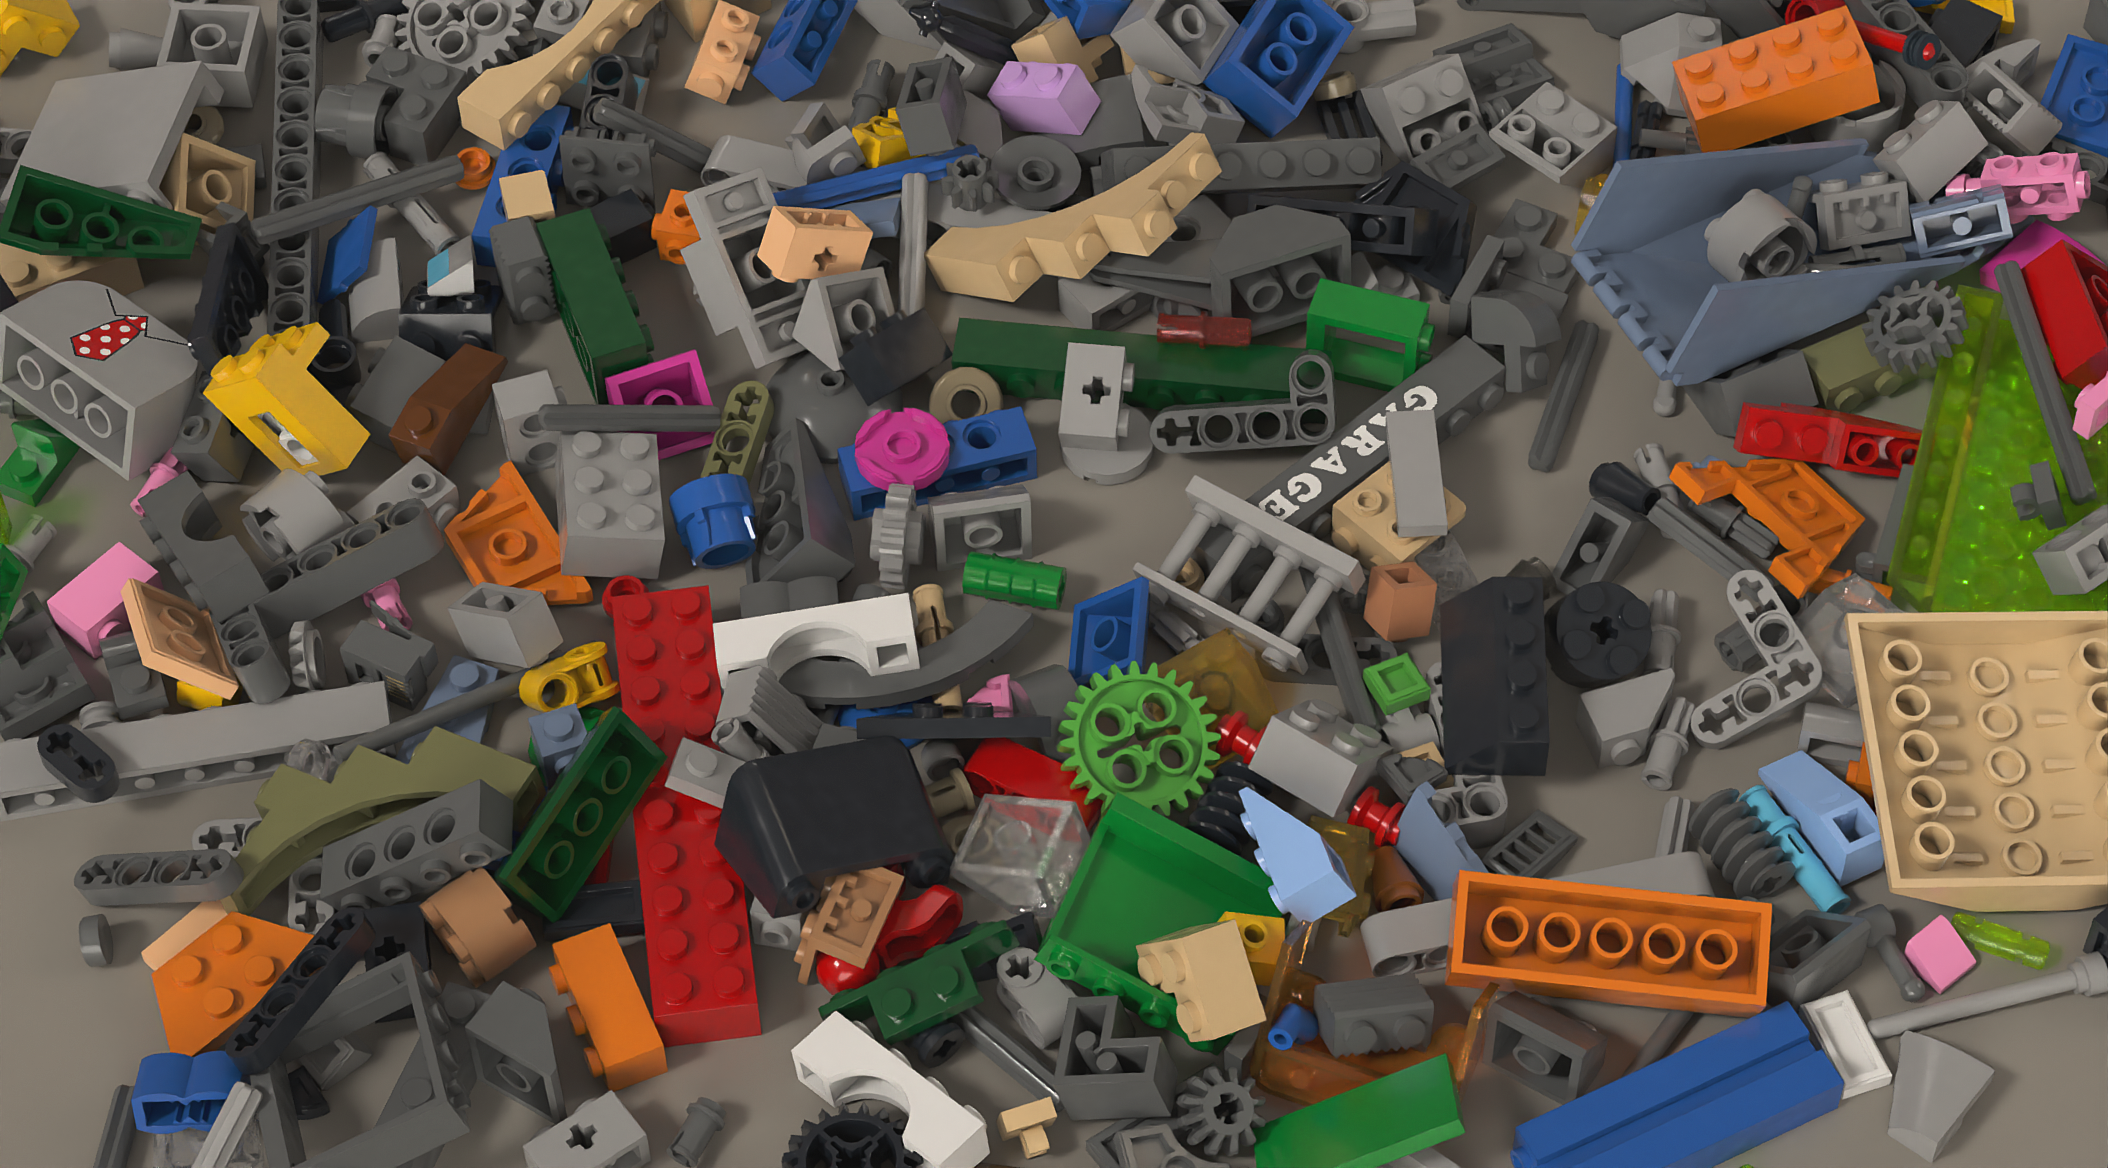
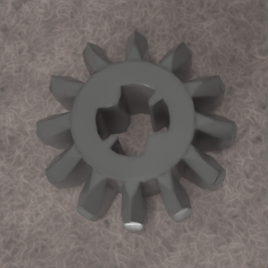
M1213 1066L1204 1070L1203 1079L1197 1076L1189 1078L1186 1084L1191 1094L1178 1096L1176 1101L1180 1107L1189 1110V1114L1179 1117L1176 1124L1179 1127L1191 1124L1194 1129L1188 1135L1187 1143L1195 1145L1204 1140V1150L1208 1156L1216 1155L1221 1148L1227 1156L1238 1154L1240 1144L1248 1147L1256 1142L1255 1134L1251 1128H1261L1266 1123L1265 1118L1254 1113L1255 1108L1266 1103V1098L1263 1096L1251 1098L1249 1092L1255 1086V1079L1249 1077L1238 1084L1239 1074L1235 1067L1225 1069L1221 1075L1220 1071ZM1225 1104L1229 1110V1115L1216 1118L1214 1107Z

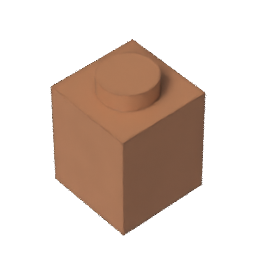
M1414 561L1373 566L1370 571L1363 619L1385 641L1405 642L1409 638L1429 636L1437 583Z

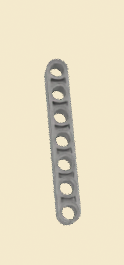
M1691 851L1549 878V880L1715 897L1701 855ZM1452 898L1384 911L1365 919L1361 923L1360 931L1373 975L1375 977L1409 973L1420 974L1445 969Z

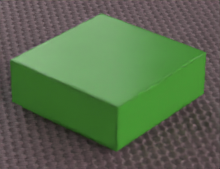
M1408 653L1363 670L1362 680L1385 716L1430 699L1431 688Z

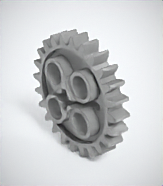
M403 0L402 3L409 10V13L397 16L396 19L404 28L396 31L395 36L402 42L398 47L400 50L466 71L469 86L486 69L505 66L503 61L506 58L516 61L519 59L513 49L516 45L524 46L528 44V41L521 32L533 29V24L527 16L533 14L535 8L528 0Z

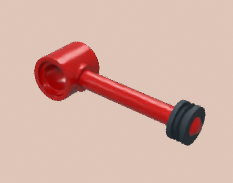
M1792 0L1786 9L1785 24L1787 25L1846 6L1843 0ZM1854 20L1863 42L1902 53L1903 60L1907 65L1927 70L1935 64L1939 57L1941 44L1939 37L1935 34L1915 30L1907 36Z

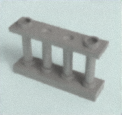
M1194 475L1185 489L1193 508L1192 513L1194 517L1158 571L1156 572L1137 562L1132 569L1136 578L1143 576L1149 580L1150 601L1164 606L1168 602L1263 653L1261 657L1272 667L1282 672H1286L1288 668H1291L1304 675L1309 667L1302 650L1297 645L1332 591L1338 592L1340 588H1343L1354 595L1357 594L1366 580L1359 560ZM1219 523L1233 530L1234 538L1199 592L1195 593L1175 582V579L1210 526L1216 527ZM1258 545H1261L1273 552L1275 560L1240 613L1236 615L1216 604L1215 601L1250 548H1257ZM1301 566L1314 573L1316 581L1280 637H1277L1255 624L1291 569L1297 570Z

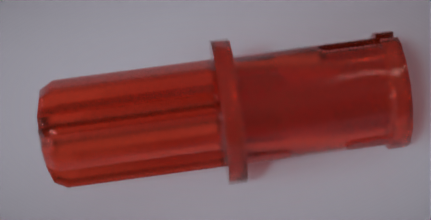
M1202 311L1200 316L1159 313L1158 325H1161V327L1177 328L1175 330L1157 329L1158 343L1199 344L1200 349H1205L1207 344L1248 346L1251 342L1252 323L1248 318L1208 316L1207 311Z

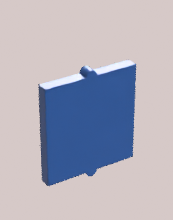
M371 205L368 206L357 217L350 219L344 228L328 240L317 299L318 303L323 305L328 300L334 299L341 292H346L348 286L367 271L377 208Z

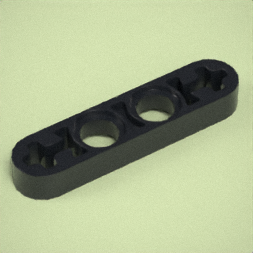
M349 907L333 914L231 1034L226 1042L225 1050L241 1073L245 1075L260 1073L274 1063L329 997L334 988L338 986L371 946L375 939L376 931L361 909ZM322 966H325L318 973L310 976L315 970ZM293 1004L288 1010L277 1015L283 1008Z

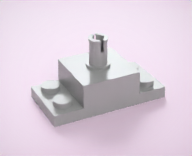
M762 167L683 195L701 240L681 249L680 252L694 283L693 293L694 295L699 294L700 297L696 301L704 307L715 335L718 336L739 328L755 369L807 350L792 337V333L810 283L809 279H799L795 283L782 281L774 277L771 273L772 270L757 256L773 206H778Z

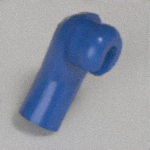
M1287 1004L1268 1033L1270 1044L1276 1049L1287 1050L1292 1045L1301 1046L1308 1041H1312L1317 1036L1319 1029L1316 1016L1298 1004Z

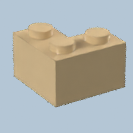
M1235 919L1188 927L1136 945L1139 955L1138 971L1142 981L1164 993H1175L1178 1003L1176 1009L1177 1019L1182 1030L1187 1033L1190 1042L1214 1040L1267 1020Z

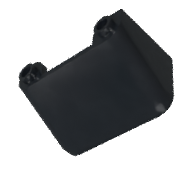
M883 736L769 756L744 763L737 768L729 780L714 843L715 847L773 919L803 913L814 907L821 895L826 877L906 862L905 875L913 886L922 889L931 888L933 885L948 884L953 866V854L914 758L903 742L895 736Z

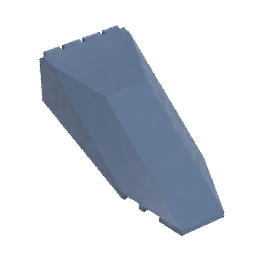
M1854 138L1616 161L1571 244L1575 251H1579L1572 257L1571 263L1590 287L1594 286L1593 292L1611 316L1614 319H1618V325L1637 350L1644 351L1642 354L1643 358L1660 380H1672L1676 386L1703 382L1868 311V309L1875 308L1880 305L1878 301L1879 296L1882 295L1888 298L1895 296L1894 287L1897 285L1903 291L1910 290L1914 280H1918L1920 286L1924 287L1932 280L1938 281L1954 274L2016 238L2035 219L2032 215H2028L2024 221L2011 224L2012 238L1920 258L1910 214L1912 236L1861 245L1865 249L1902 243L1905 249L1906 262L1728 282L1711 267L1708 261L1707 248L1709 242L1705 239L1704 234L1711 221L1722 217L1752 189H1760L1765 194L1774 196L1787 207L1792 185L1797 176L1809 177L1813 181L1812 190L1820 189L1819 182L1831 179H1847V184L1861 182V174L1880 172L1872 160L1879 152L1867 151L1869 146L1867 140ZM1946 185L1929 200L1930 204L1934 203L1935 199L1946 196ZM1807 202L1802 220L1815 232L1817 247L1814 255L1848 251L1849 247L1835 250L1820 249L1816 203ZM1810 251L1808 252L1804 263H1808V257L1810 255H1813ZM1875 260L1863 261V262L1851 263V264H1842V265H1858V264H1865V263H1866V264H1867V263H1874Z

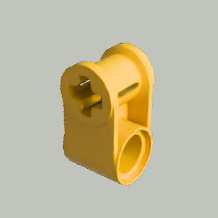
M599 641L584 644L568 651L561 657L531 668L521 678L519 685V694L523 703L531 709L545 713L576 703L577 708L617 694L620 691V685L617 680L612 679L605 658V654L608 651L606 643ZM553 680L555 684L554 695L550 700L544 702L542 698L543 688L549 681Z

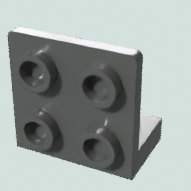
M1487 234L1451 297L1447 335L1458 339L1466 335L1472 340L1471 296L1495 289L1530 292L1548 304L1557 320H1559L1568 304V295L1508 273V261L1503 260L1505 240ZM1476 343L1480 347L1504 355V345Z

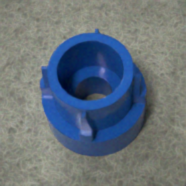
M737 474L706 476L683 485L670 496L668 502L676 532L680 535L683 547L688 549L694 567L698 566L704 569L723 568L737 564L755 552L756 545L754 540L757 537L752 518L756 517V509L748 482L743 476Z

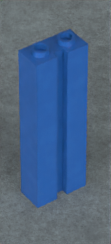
M1786 1001L1515 1128L1513 1150L1510 1151V1158L1514 1168H1712L1837 1109L1844 1081L1823 1050L1816 1051L1809 1041V1030L1790 1003Z

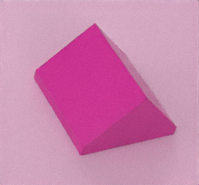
M695 349L605 378L609 405L713 406ZM617 431L623 433L656 434L658 461L713 442L716 433Z

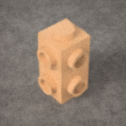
M719 0L703 36L684 88L725 105L733 88L741 91L751 67L743 63L744 59L753 60L761 40V36L754 34L760 16Z

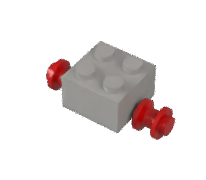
M1317 699L1307 700L1273 715L1268 725L1259 732L1248 726L1249 715L1242 710L1237 711L1233 716L1226 714L1220 720L1214 731L1221 734V739L1217 742L1215 752L1220 756L1226 757L1230 753L1235 752L1243 757V763L1248 764L1250 770L1329 816L1335 817L1348 810L1350 815L1347 820L1346 829L1350 832L1357 833L1362 828H1365L1375 834L1374 845L1381 848L1388 846L1390 843L1396 846L1400 832L1397 825L1406 805L1397 802L1390 808L1379 802L1380 790L1375 788L1381 776L1376 770L1377 761L1391 755L1393 747L1381 741V735L1376 730L1363 724H1351L1338 716L1339 711L1334 706Z

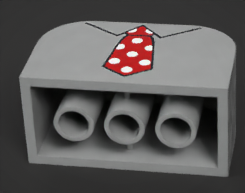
M75 280L54 284L0 312V390L128 481L149 470L153 463H159L164 454L173 447L196 387L198 360L192 356L186 339L117 291L91 281Z

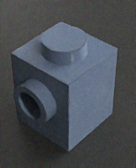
M576 703L528 718L534 752L549 790H551L556 779L564 771L587 735Z

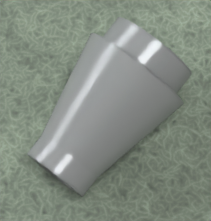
M121 28L120 32H109V67L120 68L121 72L157 66L163 38Z

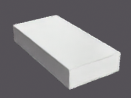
M1848 990L1800 1005L1798 1015L1809 1030L1810 1038L1816 1050H1823L1844 1081L1841 1094L1842 1100L1890 1085L1892 1074Z

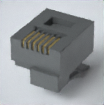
M371 600L372 614L389 628V631L366 621H359L340 647L348 683L353 685L359 682L373 683L384 681L389 701L413 711L428 691L426 686L427 677L430 676L439 663L435 644L411 633L403 627L396 617H392Z

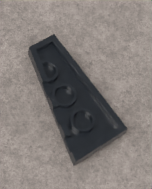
M235 222L217 226L213 246L209 250L210 258L206 274L202 277V290L199 302L195 305L192 329L187 337L188 347L192 356L196 360L200 359L209 376H211L210 373L214 366L221 359L228 355L233 357L237 355L241 348L240 337L249 335L253 328L250 319L260 316L264 309L261 301L268 299L269 283Z

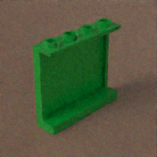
M1117 792L1101 815L1034 960L1046 966L1047 970L1054 976L1066 980L1071 979L1092 990L1095 996L1118 995L1124 1008L1138 1014L1144 1023L1155 1028H1164L1178 1035L1195 1050L1210 1052L1218 1056L1236 1032L1214 1040L1190 1042L1187 1033L1182 1030L1177 1019L1176 1009L1178 1003L1175 993H1164L1142 981L1138 971L1139 955L1136 945L1188 927L1216 923L1225 911L1280 918L1282 913L1276 907L1268 891V887L1274 884L1272 878L1268 877L1261 867Z

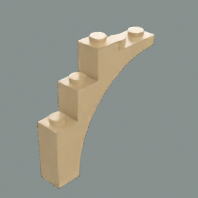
M1191 132L1167 154L1136 175L1103 193L1074 206L1038 218L1008 225L981 228L951 227L924 252V258L941 291L1015 302L1043 274L1082 279L1110 251L1149 257L1177 229L1173 218L1214 180L1222 170L1205 134Z

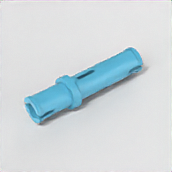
M1756 785L1747 790L1738 801H1746L1751 807L1748 817L1758 816L1761 820L1762 826L1759 831H1769L1774 839L1769 848L1774 846L1782 848L1785 853L1782 862L1789 861L1796 867L1795 874L1793 875L1795 880L1801 885L1821 912L1843 913L1850 906L1851 898L1845 894L1825 868L1822 861L1799 834V824L1794 817L1786 816L1764 785Z

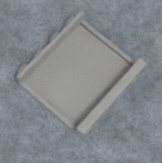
M202 60L58 80L49 94L4 189L0 202L6 208L19 167L23 165L172 210L173 206L159 189L171 158L193 109L196 107L218 105L225 91Z

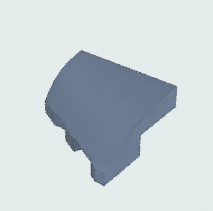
M1426 781L1415 789L1397 825L1400 829L1396 846L1392 844L1391 847L1398 850L1399 855L1422 888L1435 901L1452 898L1453 883L1459 870L1489 872L1478 855L1468 845L1465 835L1457 823L1454 821L1444 824L1431 807L1432 796L1436 794V791Z

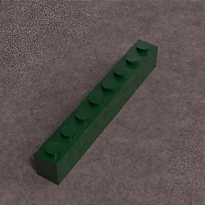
M959 317L951 363L952 370L959 367H975L988 373L999 384L1002 395L1062 401L1068 342L1125 347L1127 363H1135L1133 391H1124L1123 403L1132 407L1153 408L1161 411L1166 407L1174 405L1290 398L1289 372L1291 365L1300 353L1310 349ZM1320 350L1332 359V351ZM1307 361L1299 366V377L1306 384L1316 385L1324 380V369L1317 362ZM963 390V391H967V392L972 393V394H976L975 392H973V391H971V390ZM1096 391L1095 397L1091 399V403L1100 402L1101 397L1105 396L1104 391ZM1309 409L1302 414L1303 424H1325L1326 415L1319 409ZM1262 412L1255 416V419L1279 420L1271 412Z

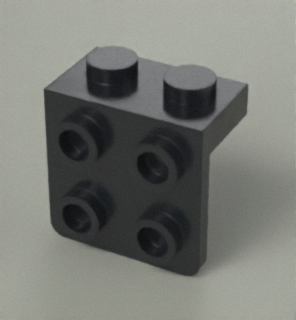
M475 279V293H472V295L430 297L427 292V280L421 281L417 286L410 289L398 312L399 337L445 361H448L465 343L496 353L494 316L503 298V289L501 286L491 285V282L488 280Z

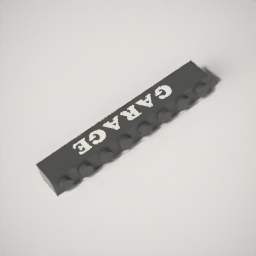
M1464 335L1245 501L1305 533H1312L1319 540L1323 539L1332 530L1333 504L1390 461L1385 425L1386 412L1434 410L1439 445L1450 436L1455 437L1461 434L1469 422L1484 410L1490 411L1498 405L1504 395L1503 387L1506 367ZM1219 523L1216 527L1210 526L1191 555V559L1202 569L1205 581L1234 538L1233 530ZM1258 545L1257 548H1250L1221 592V595L1232 603L1245 592L1252 593L1275 560L1273 552L1261 545Z

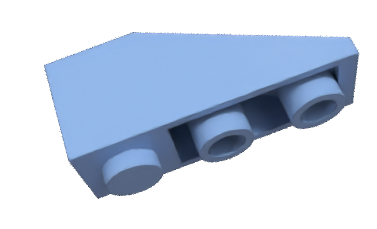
M1803 750L1759 769V777L1787 816H1792L1797 821L1799 833L1840 887L1882 868L1884 855L1878 819L1861 795Z
M1245 787L1238 791L1246 810L1240 814L1242 823L1249 835L1259 844L1260 848L1256 849L1254 854L1262 870L1268 877L1272 878L1274 884L1268 887V891L1282 914L1290 911L1305 927L1357 896L1342 858L1318 832L1252 789Z

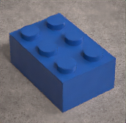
M1256 0L1202 83L1214 93L1226 97L1237 112L1271 139L1297 118L1354 29V26L1323 0Z

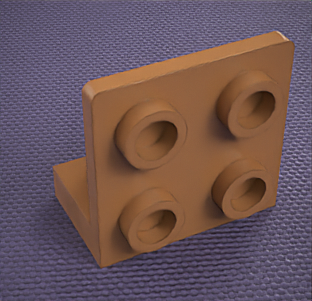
M883 867L826 877L819 904L816 910L811 909L800 934L802 940L794 957V962L801 964L797 982L804 985L808 984L816 966V957L820 951L865 969L899 894L905 876Z

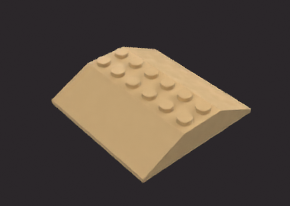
M2108 611L1846 613L1844 621L1890 893L1973 912L2065 911L2108 904Z

